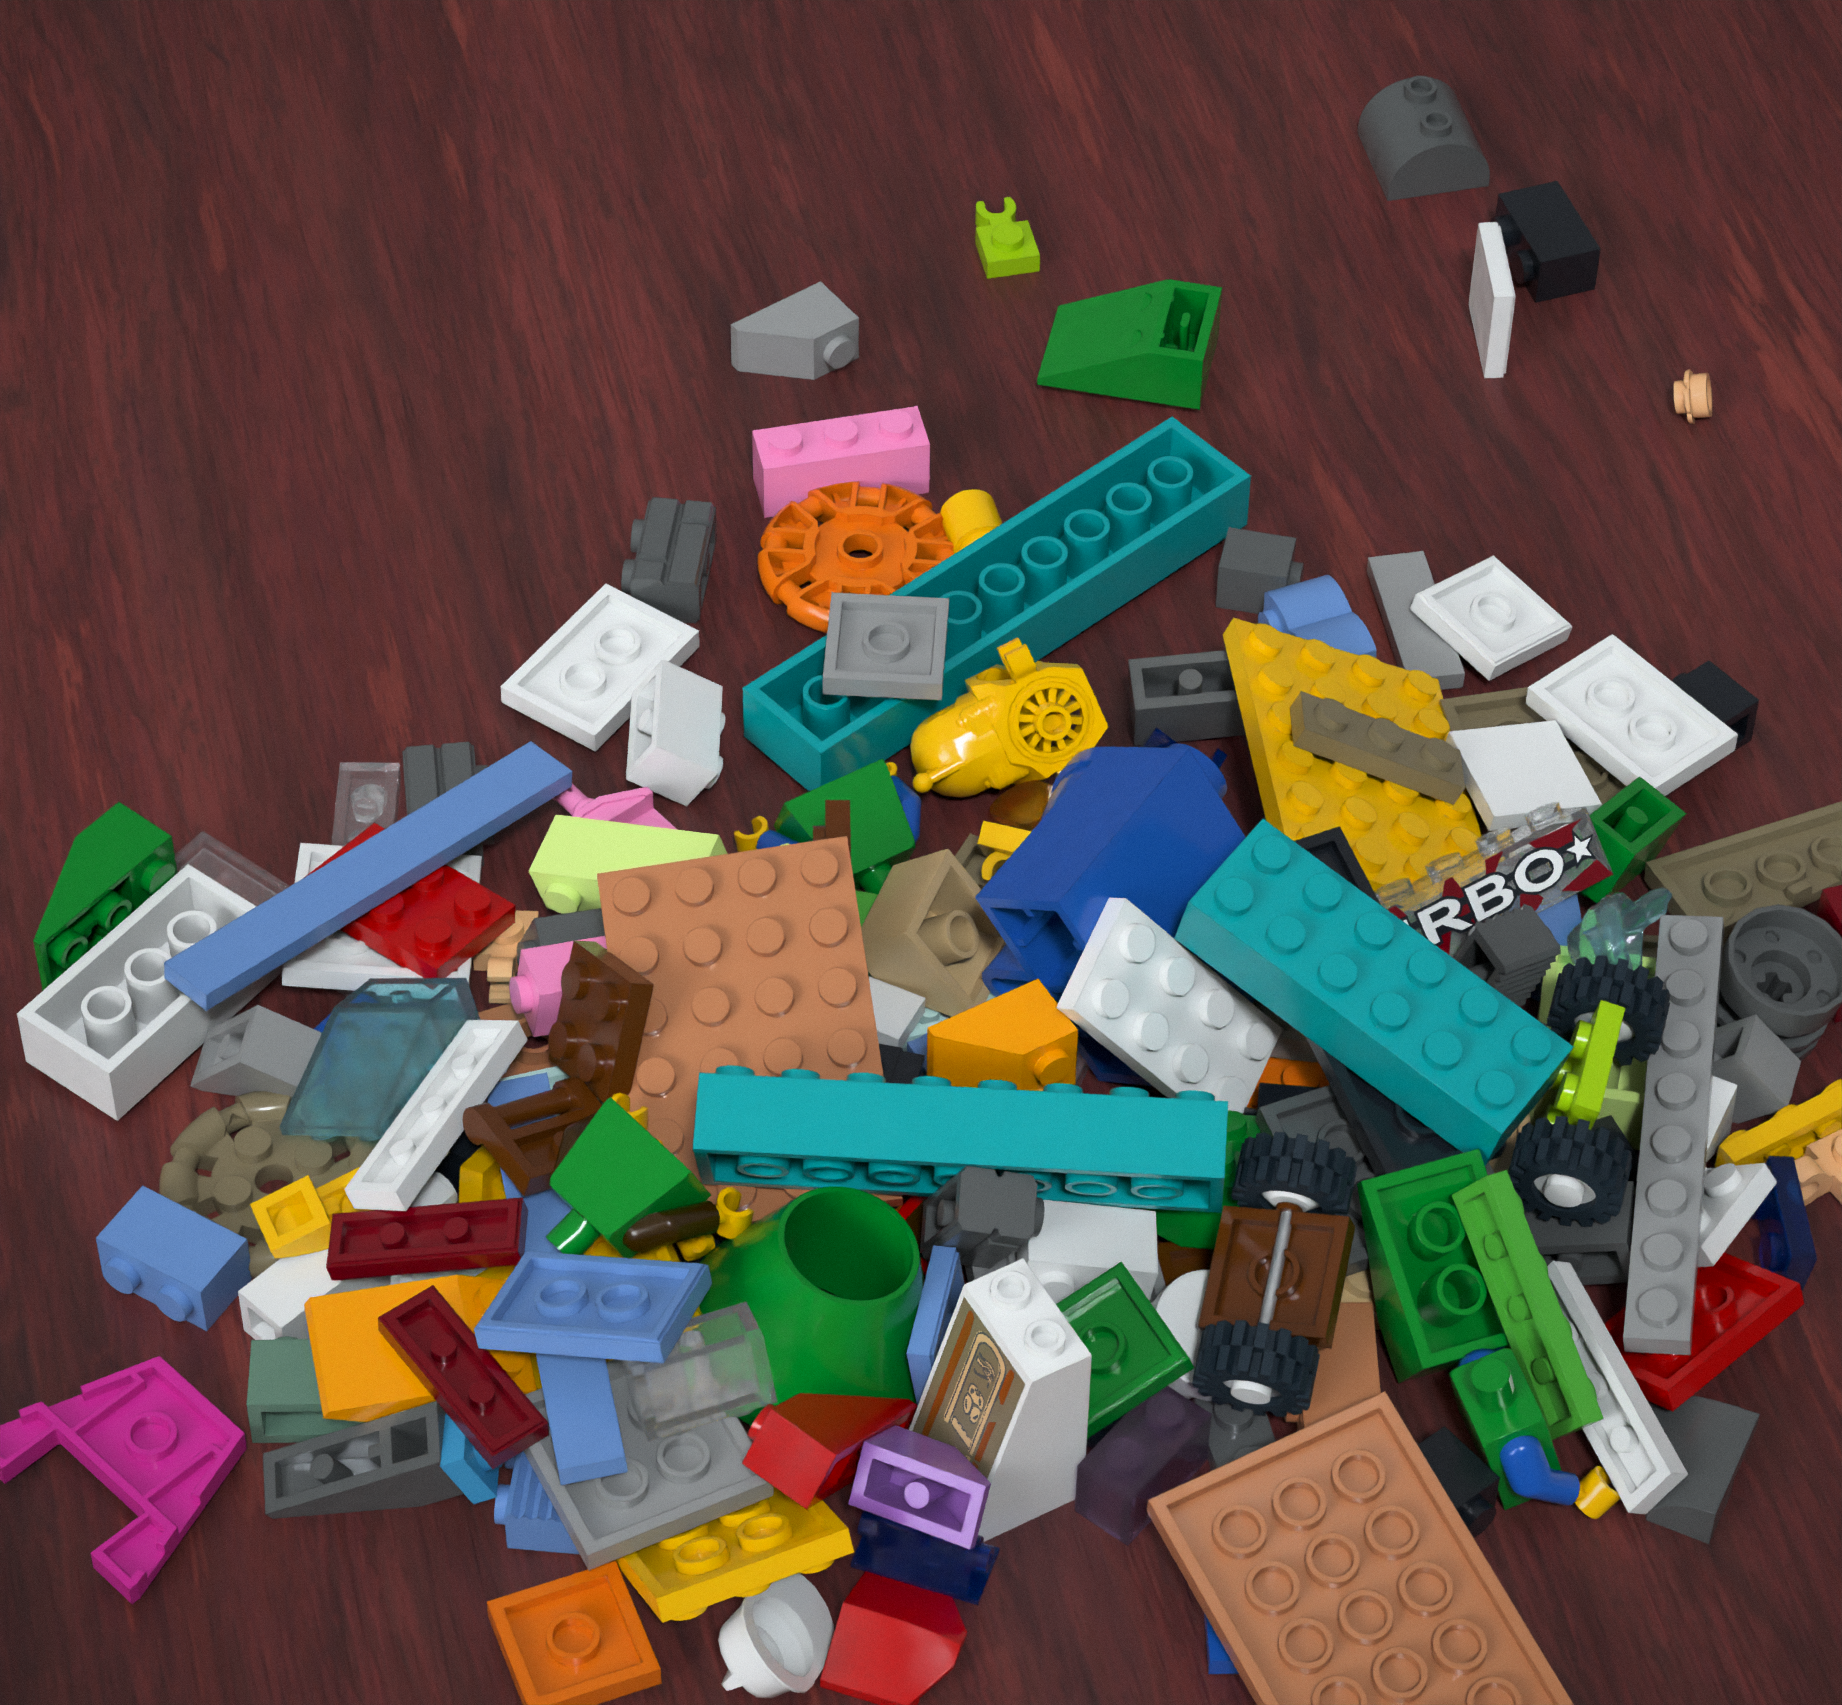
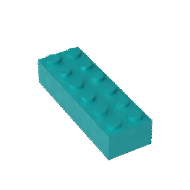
M1264 819L1256 825L1189 900L1174 938L1463 1153L1479 1149L1485 1166L1553 1085L1574 1048L1570 1043Z

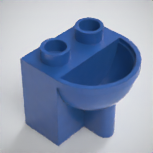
M1180 743L1172 744L1167 748L1105 746L1085 749L1077 753L1066 764L1054 781L1052 795L1044 809L1041 821L975 897L1006 943L982 972V980L985 986L995 997L1039 979L1058 1003L1109 897L1128 899L1175 938L1189 900L1246 838L1222 801L1227 792V783L1220 769L1209 757L1191 746ZM1190 951L1251 1003L1255 1001V998ZM1072 1021L1078 1029L1077 1049L1098 1081L1152 1086Z

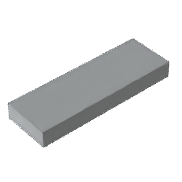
M1424 551L1368 557L1367 574L1397 666L1406 670H1420L1429 674L1431 677L1438 679L1441 690L1463 687L1465 672L1458 652L1410 610L1415 594L1435 585Z

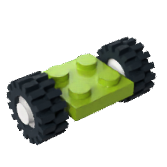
M1596 956L1595 963L1592 964L1587 957L1577 959L1575 966L1571 963L1565 965L1562 973L1558 975L1547 1018V1026H1551L1553 1032L1574 1046L1557 1079L1550 1087V1089L1558 1091L1554 1106L1548 1105L1543 1118L1536 1119L1535 1126L1527 1123L1522 1127V1131L1518 1133L1508 1171L1514 1189L1522 1199L1524 1210L1530 1212L1537 1208L1540 1210L1538 1218L1548 1222L1551 1216H1556L1560 1218V1225L1571 1227L1572 1220H1578L1581 1227H1592L1594 1219L1602 1225L1610 1221L1611 1215L1616 1217L1623 1204L1632 1166L1630 1150H1624L1625 1143L1619 1137L1608 1140L1610 1130L1602 1126L1596 1131L1591 1130L1601 1110L1613 1058H1617L1621 1066L1632 1064L1633 1057L1641 1063L1649 1059L1650 1053L1655 1055L1659 1050L1670 1007L1669 990L1662 989L1664 982L1658 976L1647 979L1649 969L1641 965L1635 970L1629 969V960L1618 958L1617 965L1609 964L1607 956Z

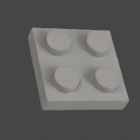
M831 592L823 670V694L942 700L949 598Z

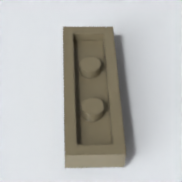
M1303 691L1299 693L1290 707L1293 746L1452 805L1455 804L1465 789L1461 752L1444 740L1438 738L1429 739L1402 729L1388 719H1375L1346 708L1342 703L1334 699H1322Z

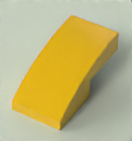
M360 1167L318 1188L314 1186L309 1175L250 1204L275 1259L326 1250L329 1248L332 1214L371 1211L367 1209H354L344 1190Z

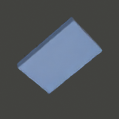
M526 1251L474 1328L478 1349L665 1363L712 1285L709 1265Z

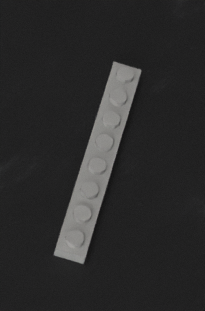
M1660 915L1655 977L1658 976L1664 982L1662 989L1669 990L1670 1007L1659 1050L1655 1055L1650 1053L1647 1061L1623 1333L1624 1352L1691 1355L1724 939L1723 917Z

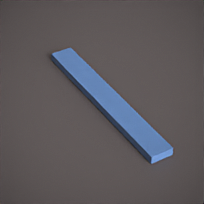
M528 742L165 961L164 978L205 1011L211 1009L572 787L573 771L533 742Z
M547 1072L498 1082L487 1097L488 1103L494 1107L551 1090ZM556 1115L551 1116V1117H547V1118H544V1119H540V1120H537V1121H534V1122H530V1123H527V1124H524V1125H520V1126L511 1128V1130H512V1129H515V1128H519V1127L525 1126V1125H529V1124H532V1123H535V1122H539V1121H542V1120H545V1119H549V1118L555 1117ZM500 1167L506 1199L523 1197L528 1209L525 1252L561 1253L545 1236L572 1209L553 1189L524 1197ZM536 1353L560 1484L566 1485L628 1472L606 1359Z

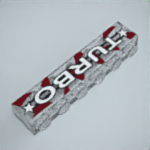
M1552 802L1525 814L1526 825L1512 832L1509 827H1503L1484 834L1475 840L1477 850L1461 857L1459 852L1437 858L1425 865L1428 874L1412 883L1409 878H1402L1380 887L1374 893L1384 908L1453 957L1476 921L1483 923L1486 917L1493 919L1495 914L1502 916L1504 911L1511 912L1514 907L1520 909L1523 904L1531 906L1538 914L1613 875V872L1587 808L1561 809L1559 802ZM1279 1017L1284 1030H1297Z

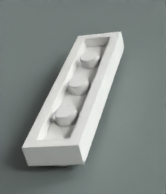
M467 1020L345 1187L344 1190L354 1209L407 1211L463 1132L462 1119L465 1109L482 1104L527 1042L528 1039L519 1021Z
M1552 1261L1547 1266L1548 1276L1563 1315L1570 1323L1573 1341L1587 1377L1595 1387L1597 1402L1604 1418L1583 1428V1431L1628 1513L1647 1514L1688 1473L1571 1263Z

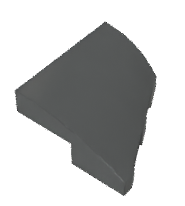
M1695 1395L1691 1396L1674 1411L1648 1401L1688 1475L1645 1514L1646 1520L1709 1544L1730 1498L1734 1479L1757 1429L1760 1414L1738 1406Z

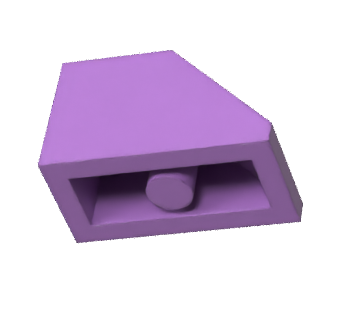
M894 1425L863 1442L848 1504L964 1548L972 1549L976 1545L991 1483L956 1447Z

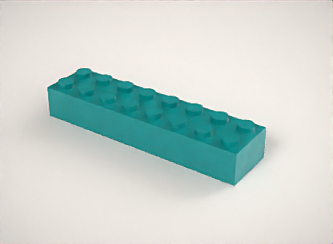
M727 1065L717 1067L715 1073H699L693 1152L702 1184L801 1190L838 1186L854 1188L873 1194L929 1197L964 1167L973 1166L996 1170L997 1176L1004 1171L1033 1175L1035 1182H1038L1037 1197L1043 1200L1111 1207L1222 1213L1228 1101H1215L1213 1094L1196 1090L1178 1092L1175 1094V1098L1149 1097L1148 1091L1135 1087L1113 1088L1109 1091V1095L1085 1094L1081 1087L1066 1083L1045 1085L1043 1091L1017 1090L1016 1084L1004 1080L980 1081L978 1088L951 1086L950 1080L935 1076L916 1077L912 1079V1084L886 1083L885 1077L873 1073H852L847 1075L846 1081L820 1079V1074L805 1069L784 1070L781 1072V1077L755 1076V1071L750 1068Z

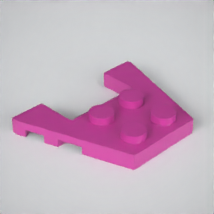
M160 1356L80 1386L82 1394L48 1407L40 1401L19 1410L20 1418L0 1425V1480L4 1484L54 1447L62 1445L138 1516L91 1552L93 1568L131 1604H134L142 1597L247 1449L245 1433Z

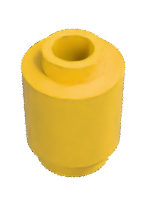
M982 490L960 491L950 497L940 511L943 517V527L948 541L953 543L954 553H957L1002 524L994 499L989 493Z

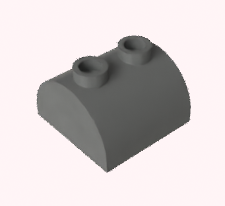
M1414 76L1403 79L1382 89L1363 109L1358 124V136L1387 201L1489 186L1490 170L1486 158L1455 92L1445 82L1427 76Z

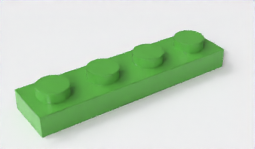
M1504 1170L1487 1175L1452 1194L1511 1350L1543 1414L1552 1441L1568 1436L1604 1419L1597 1402L1595 1387L1587 1377L1572 1338L1570 1323L1563 1315L1548 1276L1547 1264L1538 1251L1524 1215L1522 1200L1514 1189L1508 1171Z

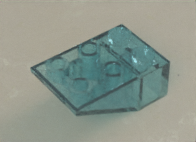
M370 978L336 1005L330 1014L279 1126L282 1135H309L313 1140H325L335 1136H358L362 1141H373L382 1138L467 1020H481L467 978Z

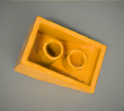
M451 1275L310 1297L305 1302L304 1308L323 1419L368 1422L436 1401L378 1331V1317L434 1285L475 1334L474 1328L506 1280ZM487 1349L524 1394L537 1390L530 1353Z

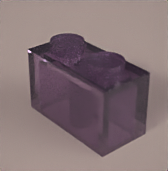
M1166 1386L1127 1412L1077 1465L1075 1511L1128 1546L1151 1522V1518L1147 1513L1148 1500L1188 1482L1208 1460L1212 1414L1169 1386Z

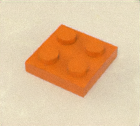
M616 1561L606 1563L589 1571L587 1569L487 1601L488 1618L523 1705H598L662 1684L661 1668Z

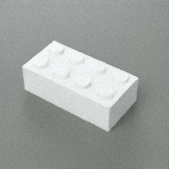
M187 864L17 1013L26 1062L118 1121L204 1043L209 1029L231 1019L282 973L283 964L207 1011L164 978L165 961L257 906Z

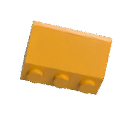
M1036 979L928 1027L927 1076L948 1079L951 1081V1086L978 1088V1083L984 1080L1009 1081L1017 1085V1090L1043 1091L1045 1085L1053 1083L1075 1085L1078 1029L1067 1016L1056 1008L1058 1003L1041 981Z

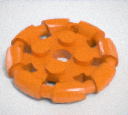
M854 481L808 491V498L799 503L790 501L780 509L770 520L760 540L763 550L758 553L757 564L761 582L772 601L776 604H785L787 606V615L811 629L827 634L831 592L890 595L955 554L953 552L954 546L952 542L948 541L941 513L936 514L932 510V503L924 497L896 485L882 483L881 488L860 486V481ZM817 520L824 523L818 527ZM855 550H866L872 553L871 556L865 558H855L849 554ZM807 581L812 583L803 589L799 587Z

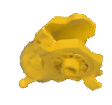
M1018 637L997 647L1004 666L996 664L966 679L965 684L968 692L958 696L956 702L927 717L913 732L910 750L913 765L918 773L913 778V788L920 793L928 792L931 789L943 796L964 798L976 795L991 787L1001 790L1013 783L1015 786L1047 779L1052 774L1056 778L1077 753L1095 747L1108 728V724L1083 669L1078 664L1034 662L1026 644L1022 645ZM1071 695H1073L1075 700L1071 701ZM1079 709L1080 715H1070V713ZM1072 724L1077 725L1074 730L1071 728Z

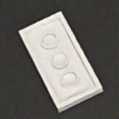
M1109 897L1056 1007L1167 1098H1175V1094L1181 1091H1204L1213 1094L1215 1101H1228V1110L1237 1111L1244 1114V1109L1250 1101L1283 1030L1126 898Z

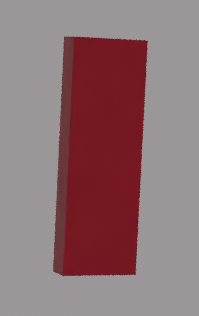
M523 1197L417 1206L409 1207L407 1211L371 1210L332 1214L326 1268L333 1281L517 1265L525 1252L528 1209Z
M434 1285L378 1317V1331L492 1469L549 1435L547 1420L487 1349H478L475 1334Z

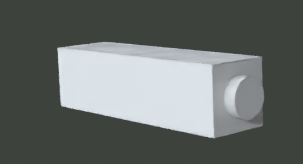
M434 1172L419 1192L416 1200L409 1207L457 1203L458 1196L450 1181L441 1173ZM328 1249L281 1258L238 1291L243 1329L255 1340H274L285 1336L310 1339L304 1308L305 1302L310 1297L387 1286L391 1283V1276L332 1281L326 1268Z

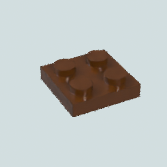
M574 940L570 960L562 971L561 988L563 993L557 1021L552 1025L549 1032V1060L570 1077H579L603 1103L617 1093L628 1095L633 1084L654 984L615 955L607 952V949L597 942Z

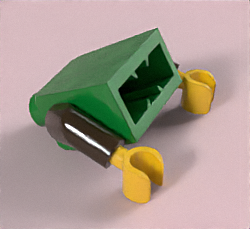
M617 1093L612 1098L609 1097L597 1112L569 1125L564 1130L549 1186L572 1210L545 1237L563 1254L583 1255L601 1236L623 1258H631L639 1252L644 1253L715 1232L727 1239H734L751 1225L754 1211L747 1208L744 1211L735 1212L739 1208L742 1194L733 1187H726L720 1191L717 1196L716 1205L708 1201L707 1199L711 1194L692 1171L647 1131L648 1108L642 1106L640 1109L630 1112V1097L624 1093Z

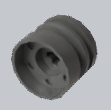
M1779 904L1755 908L1737 921L1723 946L1717 1027L1757 1014L1801 1061L1811 1054L1828 1023L1842 1004V937L1825 920L1805 909Z

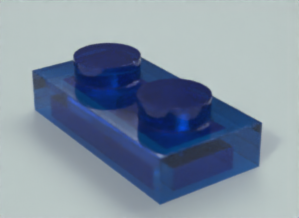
M1769 1156L1765 1164L1777 1183L1751 1216V1219L1758 1221L1761 1234L1759 1246L1760 1264L1764 1269L1800 1283L1801 1290L1803 1291L1817 1261V1255L1794 1158Z

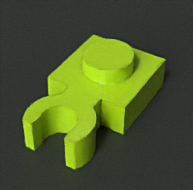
M1011 197L1004 198V209L1001 213H991L986 210L983 201H977L975 244L987 279L1039 272V250L1028 220L1016 222V203Z

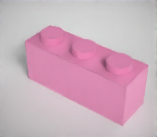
M918 406L752 431L753 480L764 518L775 516L790 501L799 503L808 498V491L844 482L860 481V486L881 488L882 483H887L908 489L916 494L929 493L930 443Z

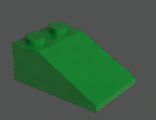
M1479 1149L1363 1180L1357 1184L1378 1323L1398 1384L1457 1367L1459 1361L1466 1354L1482 1348L1491 1350L1511 1348L1452 1197V1194L1488 1175Z

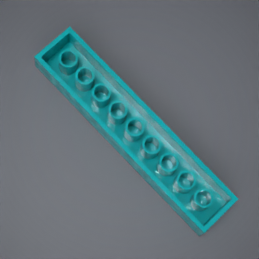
M1173 416L890 594L893 596L949 598L942 700L823 694V670L827 635L743 687L744 737L808 791L814 790L882 758L883 760L888 759L911 744L912 734L923 720L956 702L958 696L968 692L965 684L966 679L996 664L1004 666L997 647L1018 637L1022 645L1026 644L1034 662H1037L1226 539L1229 527L1241 529L1247 525L1251 475Z

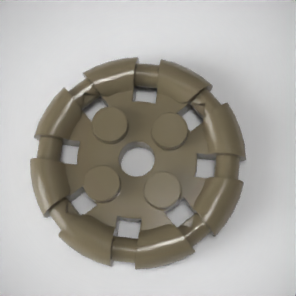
M266 1091L249 1092L236 1096L235 1104L218 1111L214 1106L208 1109L178 1135L170 1147V1153L173 1157L172 1161L162 1166L159 1194L246 1238L248 1242L256 1244L255 1246L248 1245L250 1255L249 1271L251 1278H256L281 1259H275L250 1206L251 1203L269 1195L260 1191V1187L272 1180H283L291 1184L309 1175L314 1186L318 1188L360 1167L380 1140L370 1138V1125L358 1113L332 1098L319 1094L313 1100L298 1097V1095L291 1098L288 1095ZM293 1121L309 1124L306 1134L290 1130ZM239 1129H242V1130H240V1131L236 1134V1136H235V1138H234V1141H233V1139L231 1138V1136H230L229 1134H231V1133H233V1132H235V1131H237V1130H239ZM347 1151L350 1152L349 1157L335 1162L333 1157ZM196 1168L212 1171L211 1177L198 1175L195 1172ZM215 1211L219 1214V1216L213 1219L206 1216Z

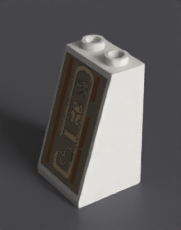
M1023 1258L964 1284L909 1427L910 1431L956 1447L991 1483L976 1545L1084 1496L1092 1355Z

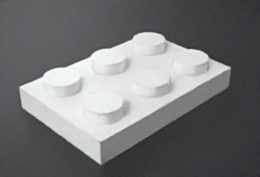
M605 584L500 686L501 701L505 705L596 752L630 717L632 692L656 665L664 659L680 667L700 647L699 630Z
M1613 634L1535 682L1527 690L1526 704L1546 721L1556 720L1562 733L1626 786L1640 776L1666 796L1735 751L1738 734Z

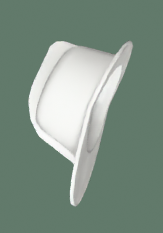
M801 1573L772 1582L767 1590L758 1595L745 1597L742 1605L722 1625L718 1642L722 1657L728 1667V1671L721 1683L726 1691L743 1686L746 1691L758 1698H774L789 1691L805 1693L814 1685L815 1680L825 1665L834 1634V1624L828 1606L820 1593Z

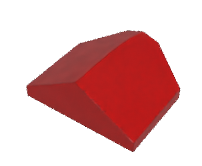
M865 1571L843 1601L820 1678V1687L878 1705H918L920 1698L955 1668L968 1634L953 1597Z

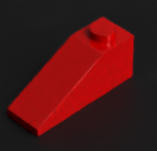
M799 1393L777 1406H774L772 1403L768 1404L757 1415L748 1431V1437L753 1440V1443L742 1464L807 1510L852 1483L855 1479L863 1442L894 1425L907 1429L918 1405L910 1399Z

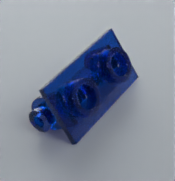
M864 1510L858 1525V1535H861L862 1538L851 1561V1567L979 1605L1000 1553V1548L983 1543V1536L978 1535L975 1547L967 1549Z

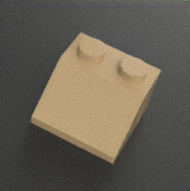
M949 849L893 865L861 930L867 970L873 978L925 997L926 1008L952 1017L986 1002L990 991L982 980V972L1006 943L975 898L982 889Z

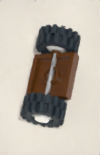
M1263 1132L1257 1133L1256 1138L1251 1136L1246 1138L1241 1146L1232 1189L1233 1200H1238L1237 1205L1239 1207L1223 1206L1198 1324L1202 1331L1192 1384L1194 1388H1199L1198 1393L1202 1396H1213L1212 1402L1219 1405L1230 1403L1232 1404L1231 1409L1240 1412L1247 1408L1252 1409L1254 1415L1265 1416L1266 1411H1270L1276 1417H1286L1287 1412L1298 1415L1302 1414V1409L1307 1411L1310 1408L1320 1358L1317 1347L1332 1348L1355 1232V1225L1350 1216H1348L1358 1166H1355L1356 1161L1353 1157H1346L1347 1152L1342 1148L1329 1149L1330 1142L1322 1139L1315 1143L1307 1141L1308 1135L1297 1133L1296 1138H1289L1286 1132H1275L1274 1138Z

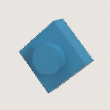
M445 1413L440 1467L473 1505L496 1498L499 1468L503 1464L492 1469L448 1414Z

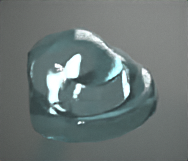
M1661 887L1646 893L1636 901H1632L1624 892L1607 894L1600 899V902L1588 909L1583 920L1567 935V949L1572 964L1575 966L1577 959L1587 957L1594 964L1596 956H1607L1609 964L1617 965L1618 958L1629 960L1628 968L1631 970H1635L1639 965L1642 966L1643 931L1647 926L1657 921L1660 915L1667 913L1668 902L1672 898V893L1667 888Z

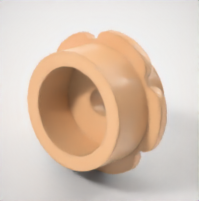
M1688 369L1684 373V380L1674 381V404L1677 414L1687 413V420L1690 424H1695V418L1712 416V388L1709 373L1693 374V371Z

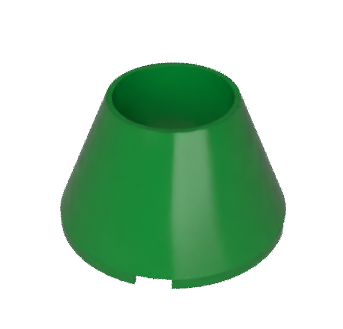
M832 1186L810 1190L752 1223L736 1238L725 1239L700 1261L702 1264L709 1265L712 1285L699 1305L704 1319L686 1331H688L739 1419L751 1426L765 1406L770 1403L777 1406L799 1393L910 1399L917 1404L906 1353L922 1294L924 1275L918 1244L912 1229L893 1207L880 1198L848 1187Z

